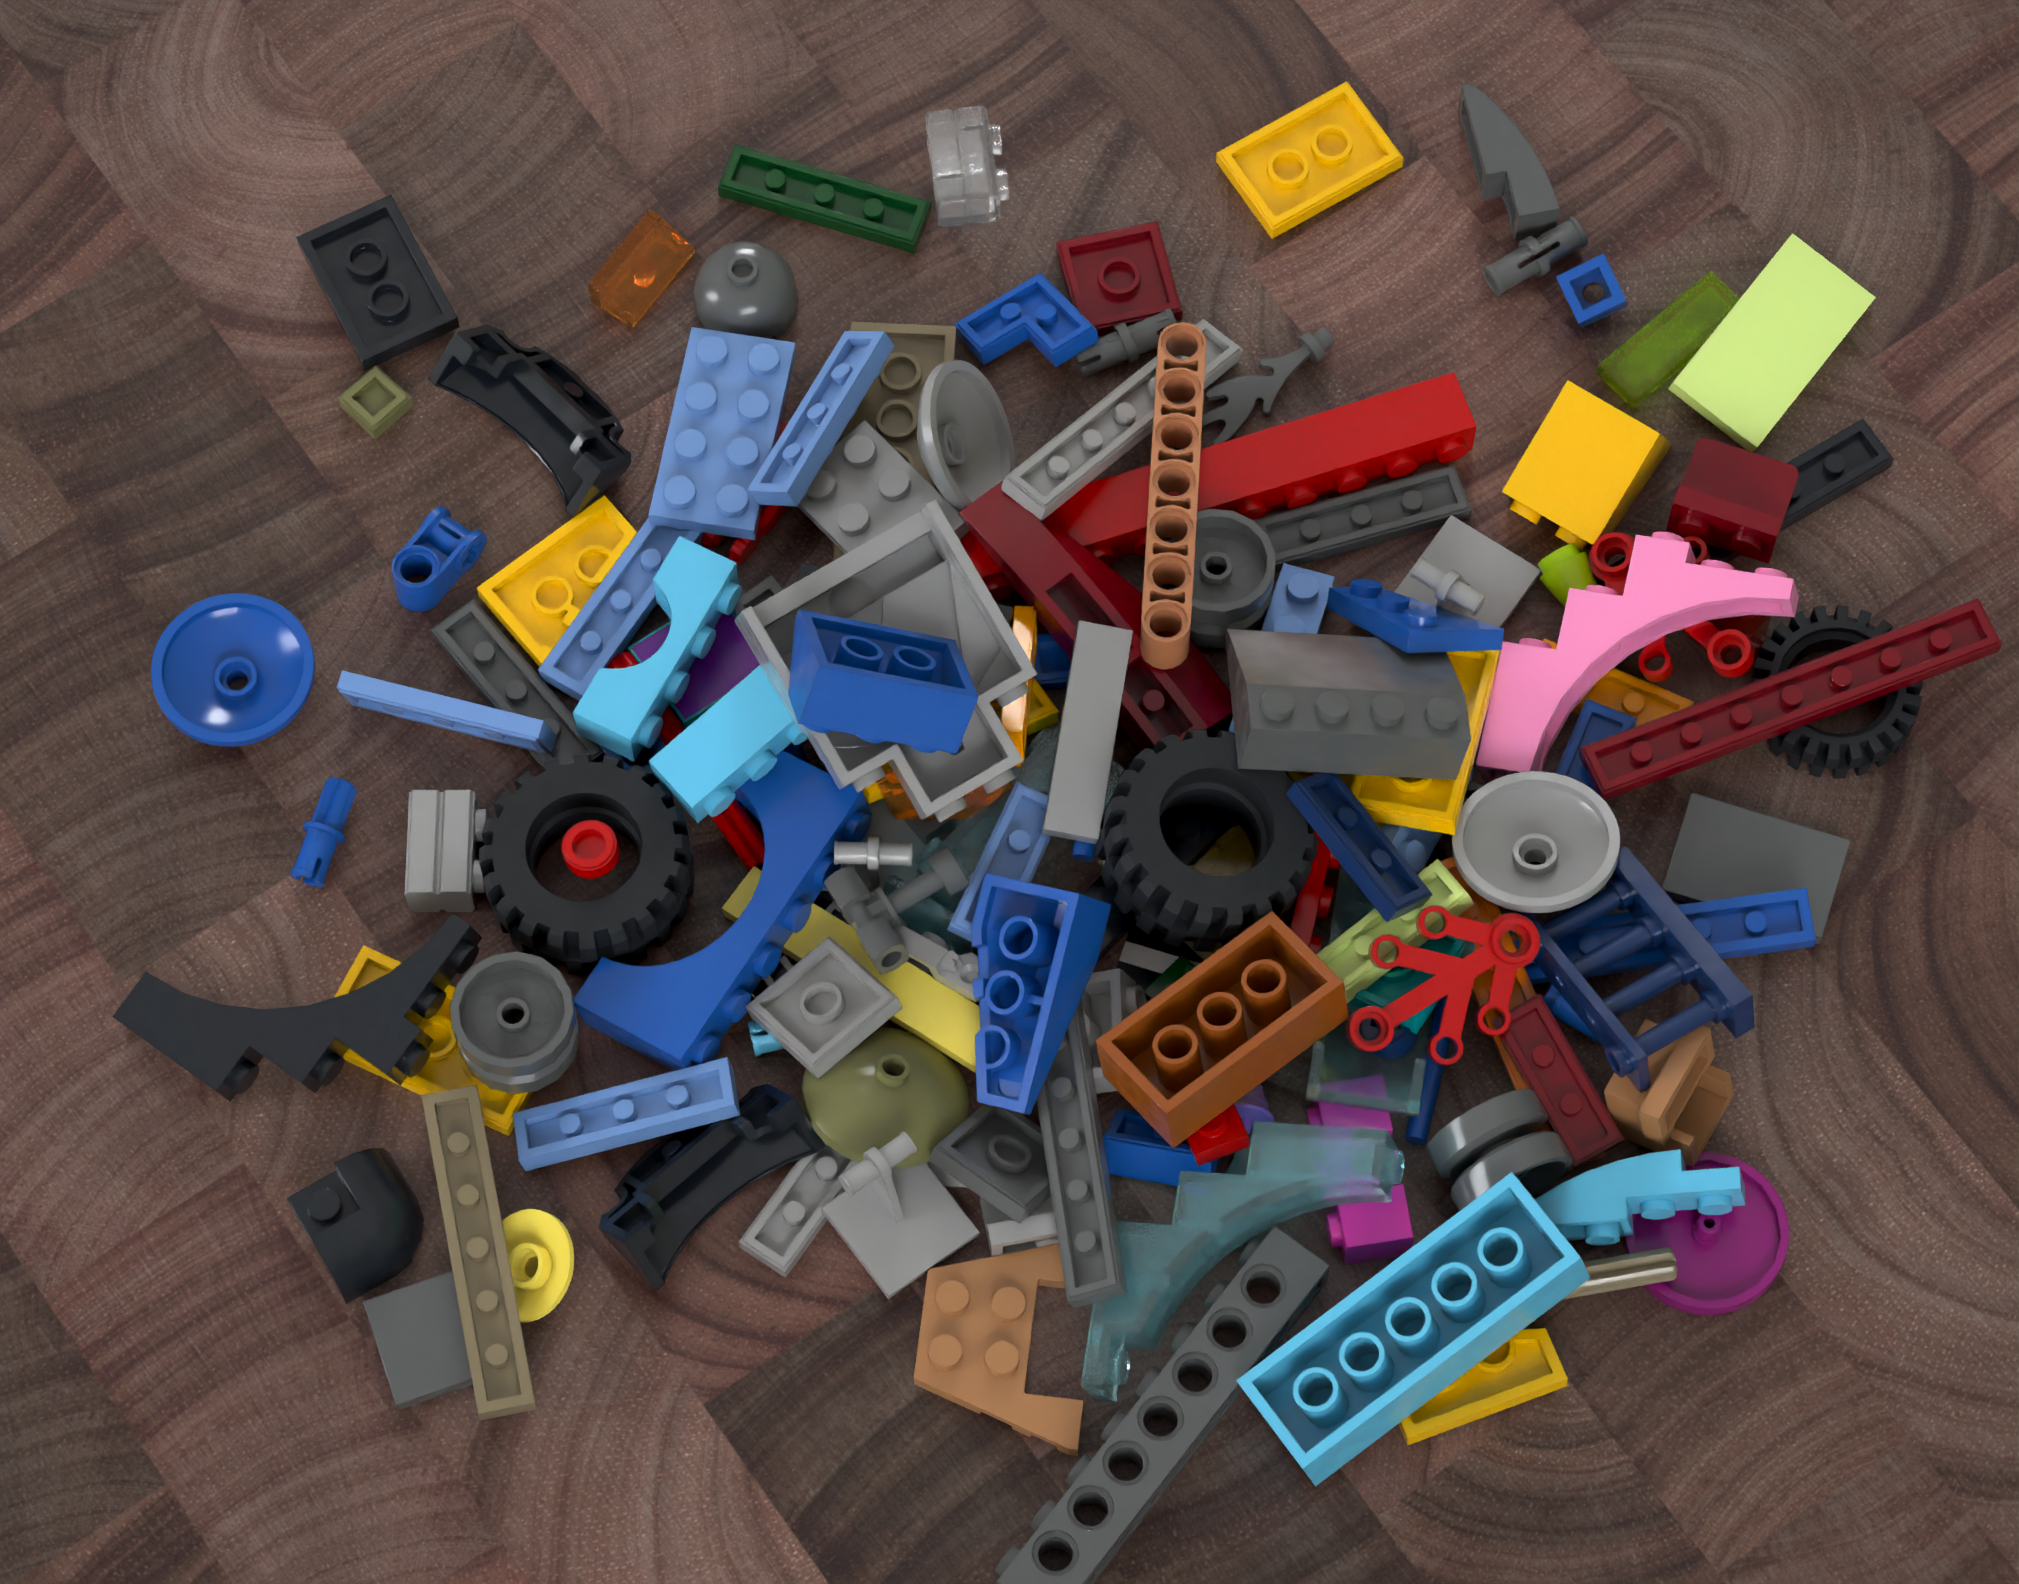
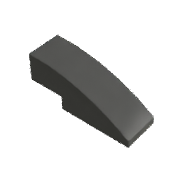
M1472 83L1462 85L1458 113L1482 200L1503 197L1515 241L1522 240L1528 236L1538 237L1556 227L1560 207L1550 179L1535 151L1518 127L1494 101Z

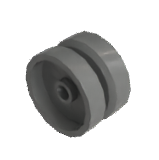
M1207 509L1197 512L1190 639L1196 647L1226 648L1225 634L1227 629L1260 631L1271 603L1276 564V553L1271 540L1254 520L1234 511ZM1164 538V539H1163V541L1169 542V543H1174V542L1180 541V540L1175 539V538ZM1170 584L1159 586L1160 588L1166 590H1173L1177 588L1176 586Z
M518 951L494 954L473 965L458 982L450 1004L453 1033L457 1040L460 1055L470 1073L490 1089L510 1094L538 1091L557 1081L574 1062L580 1042V1033L572 992L561 972L542 957Z
M1529 1088L1513 1090L1485 1101L1451 1121L1437 1132L1427 1144L1426 1153L1439 1176L1445 1179H1456L1450 1196L1459 1211L1511 1172H1513L1530 1195L1535 1197L1558 1181L1571 1168L1573 1157L1561 1136L1555 1132L1543 1131L1549 1115L1535 1091Z

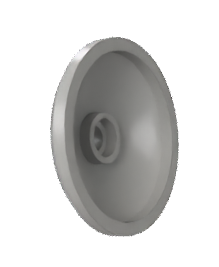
M953 360L936 366L929 374L919 399L917 417L918 446L924 466L943 497L954 508L961 511L1003 481L1004 477L1016 468L1014 443L1006 413L997 393L988 379L975 366L962 360Z
M1540 771L1519 772L1497 778L1485 784L1462 805L1455 835H1452V852L1457 869L1463 879L1476 893L1486 900L1514 911L1548 913L1571 908L1584 902L1607 883L1618 862L1620 832L1611 808L1599 794L1587 785L1556 773ZM1531 862H1539V863H1541V864H1540V865H1532V864H1529V863H1531Z

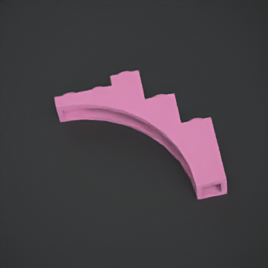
M1659 531L1654 532L1652 537L1636 535L1623 596L1618 595V592L1614 589L1601 585H1588L1585 590L1569 588L1556 649H1551L1552 646L1547 642L1532 638H1522L1519 644L1503 641L1476 761V767L1483 780L1491 782L1497 778L1519 772H1543L1549 751L1568 716L1595 683L1630 654L1657 639L1707 620L1746 615L1795 617L1799 595L1794 579L1787 578L1786 573L1772 568H1757L1755 573L1734 570L1730 564L1718 560H1703L1701 565L1695 564L1696 559L1690 542H1684V539L1677 534Z

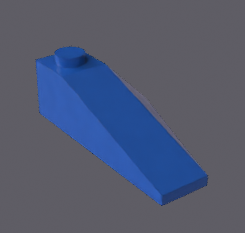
M985 873L971 926L972 946L978 950V979H973L974 998L979 999L980 1030L975 1035L977 1102L1028 1115L1031 1114L1097 963L1111 904L1080 893Z

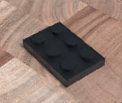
M388 195L296 237L305 260L364 371L460 327L456 313L392 195Z

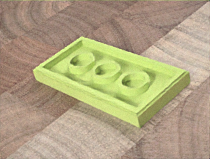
M1792 233L1668 389L1747 451L1754 452L1876 297Z

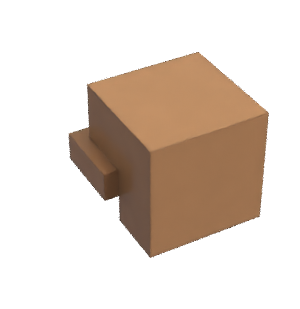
M1645 1019L1635 1037L1658 1024ZM1701 1026L1648 1056L1650 1088L1643 1092L1637 1089L1627 1075L1621 1078L1614 1072L1604 1090L1608 1112L1624 1139L1655 1152L1681 1149L1685 1164L1692 1167L1695 1166L1734 1096L1731 1074L1710 1065L1715 1057L1710 1028Z

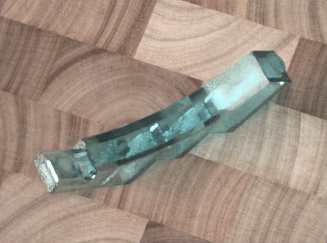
M1254 1121L1246 1175L1180 1171L1172 1225L1117 1221L1128 1293L1093 1303L1081 1386L1095 1401L1117 1403L1119 1385H1125L1129 1376L1130 1359L1129 1353L1125 1348L1155 1350L1168 1322L1184 1298L1201 1278L1227 1254L1255 1235L1303 1213L1331 1206L1361 1202H1391L1393 1184H1400L1403 1178L1404 1155L1402 1150H1398L1389 1132L1384 1129Z

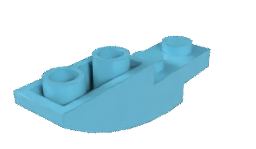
M1681 1149L1648 1153L1603 1165L1567 1180L1535 1199L1567 1241L1585 1239L1586 1243L1591 1245H1611L1619 1242L1622 1236H1633L1632 1214L1641 1213L1643 1218L1657 1220L1673 1217L1675 1211L1698 1209V1212L1704 1215H1722L1731 1212L1733 1206H1746L1745 1186L1740 1167L1686 1171V1164Z

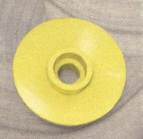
M525 1209L509 1215L502 1221L520 1322H532L549 1314L560 1303L567 1292L574 1270V1248L566 1227L557 1217L542 1210Z

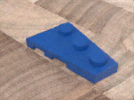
M1355 579L1351 581L1350 587H1329L1327 609L1406 653L1502 650L1503 628L1383 589V584L1380 582Z

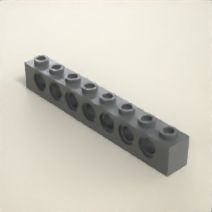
M1276 1226L1272 1228L1264 1240L1258 1235L1255 1236L1240 1255L1237 1263L1242 1268L1230 1283L1225 1279L1220 1280L1207 1297L1203 1306L1208 1311L1195 1327L1188 1322L1177 1334L1169 1348L1174 1355L1162 1370L1156 1366L1152 1367L1144 1376L1135 1391V1394L1140 1398L1128 1414L1119 1410L1106 1425L1100 1436L1105 1443L1096 1455L1091 1459L1085 1454L1073 1467L1065 1481L1071 1487L1060 1501L1056 1503L1050 1499L1039 1510L1030 1526L1035 1530V1533L1024 1547L1020 1548L1014 1544L1003 1556L995 1570V1573L1000 1576L997 1584H1094L1243 1392V1389L1236 1380L1274 1352L1325 1286L1328 1280L1330 1265ZM1262 1284L1273 1288L1278 1297L1271 1303L1260 1304L1253 1301L1247 1292L1253 1286ZM1233 1328L1242 1334L1244 1341L1236 1347L1227 1348L1219 1345L1213 1335L1220 1329ZM1196 1371L1204 1374L1209 1379L1210 1384L1202 1391L1192 1392L1185 1389L1180 1384L1179 1379L1185 1373ZM1162 1415L1170 1418L1176 1428L1166 1436H1156L1151 1434L1144 1424L1149 1418ZM1126 1459L1135 1462L1140 1467L1141 1473L1133 1480L1122 1481L1111 1474L1110 1467L1115 1462ZM1095 1504L1100 1506L1107 1516L1100 1524L1087 1526L1080 1523L1074 1514L1083 1505ZM1050 1549H1061L1069 1554L1072 1561L1063 1570L1051 1571L1043 1567L1039 1559L1044 1552Z

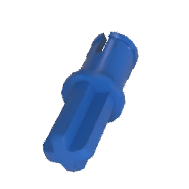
M330 777L326 780L312 820L306 821L303 825L306 835L294 868L290 872V876L298 881L303 876L305 878L302 883L313 887L324 886V879L337 844H343L346 838L342 830L356 795V788L352 783L335 777Z

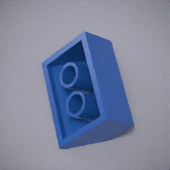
M801 609L797 612L788 696L798 724L804 725L806 728L818 733L838 731L857 735L859 738L871 743H882L885 740L907 744L924 753H934L939 750L957 754L977 703L978 694L956 640Z

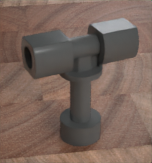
M947 847L927 858L932 868L931 870L888 895H885L880 887L869 892L853 865L839 869L824 881L831 898L846 922H855L859 928L856 934L880 975L899 968L909 959L903 943L894 931L895 928L902 925L898 914L942 888L951 897L969 886L962 869Z

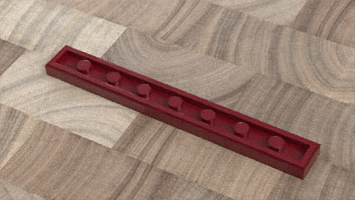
M1977 598L1580 748L1578 756L1596 793L1605 801L1999 652L2002 643L1980 600Z

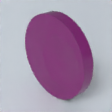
M1702 1152L1694 1167L1686 1164V1171L1740 1167L1745 1186L1746 1206H1733L1731 1212L1722 1215H1704L1699 1213L1698 1209L1675 1211L1673 1217L1657 1220L1643 1218L1641 1213L1632 1214L1633 1236H1623L1625 1254L1665 1247L1672 1248L1677 1262V1277L1671 1281L1643 1285V1287L1658 1300L1677 1310L1698 1315H1719L1739 1310L1757 1300L1769 1289L1778 1276L1785 1260L1789 1243V1224L1784 1205L1774 1187L1760 1172L1734 1157L1720 1153Z

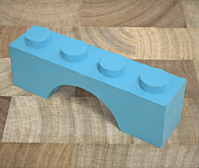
M681 536L677 538L653 578L656 602L671 621L670 630L665 642L654 655L637 665L619 669L599 668L573 711L578 735L634 762L644 746L650 748L657 740L663 726L661 716L670 701L676 704L682 698L690 679L689 669L696 657L703 659L708 654L716 636L715 625L722 614L730 615L742 592V586L739 585L736 562Z

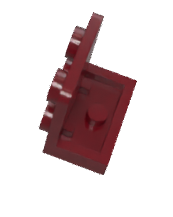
M1710 438L1699 439L1693 450L1682 485L1679 484L1666 531L1684 537L1697 536L1703 539L1706 544L1769 564L1798 480L1799 472L1791 464Z

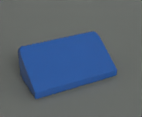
M1120 1108L1116 1110L1103 1136L1109 1174L1201 1191L1209 1190L1219 1158L1197 1166L1186 1139L1175 1148H1172L1139 1112Z

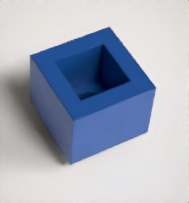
M1604 253L1556 276L1581 329L1629 306ZM1591 285H1598L1604 291L1602 299L1596 303H1590L1584 299V292Z

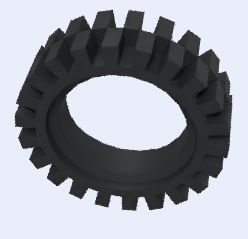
M1825 605L1813 607L1809 618H1806L1803 611L1795 614V617H1791L1788 626L1781 622L1774 628L1771 639H1765L1756 658L1750 684L1791 669L1803 657L1815 652L1838 651L1889 632L1892 629V625L1882 619L1878 627L1869 624L1872 613L1862 609L1858 619L1848 617L1849 606L1837 605L1834 615H1827ZM1923 681L1884 695L1883 711L1876 720L1865 728L1851 733L1836 734L1821 731L1807 724L1772 737L1769 750L1776 757L1783 751L1787 752L1790 755L1787 765L1796 770L1799 769L1802 761L1811 764L1812 767L1809 775L1817 777L1822 776L1824 768L1833 769V779L1845 778L1848 769L1854 768L1856 776L1869 772L1872 763H1875L1878 768L1888 762L1892 751L1897 754L1903 747L1907 736L1910 735L1921 706L1923 696L1919 695L1923 687Z

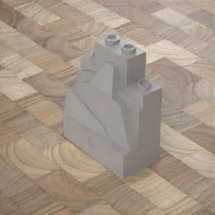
M936 499L926 504L919 512L754 607L746 608L734 620L801 733L806 734L839 790L852 783L858 793L886 776L881 765L888 762L921 820L935 814L940 823L966 808L968 804L963 796L982 785L986 793L989 794L1016 778L1011 768L1024 760L990 702L996 699L1000 707L1003 708L1029 693L1030 690L1025 681L1037 675V672ZM801 609L956 640L978 694L977 703L957 754L939 750L934 753H924L907 744L885 740L882 743H871L854 734L838 731L818 733L806 728L804 725L798 724L788 696L794 626L798 610Z

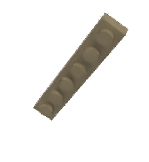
M477 1085L421 1095L479 1420L536 1410Z

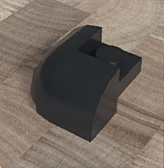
M369 1148L334 1162L336 1168L334 1172L287 1198L291 1209L346 1304L395 1277L412 1263V1256L422 1239L424 1218L418 1200L391 1154L384 1148Z

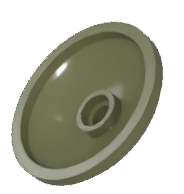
M880 1026L819 1079L806 1069L801 1086L804 1112L811 1122L814 1131L828 1146L853 1161L860 1163L864 1160L863 1153L872 1147L879 1150L903 1131L908 1134L914 1142L917 1152L912 1153L891 1169L911 1168L930 1162L929 1159L934 1147L966 1120L969 1109L967 1086L953 1060L913 1033L894 1027Z

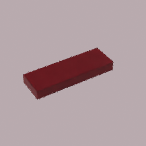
M1541 994L1510 1009L1511 1024L1507 1031L1497 1036L1527 1088L1536 1092L1549 1115L1548 1125L1552 1132L1561 1136L1573 1157L1572 1167L1575 1169L1623 1143V1136ZM1499 1015L1491 1020L1494 1030L1500 1027L1502 1016Z

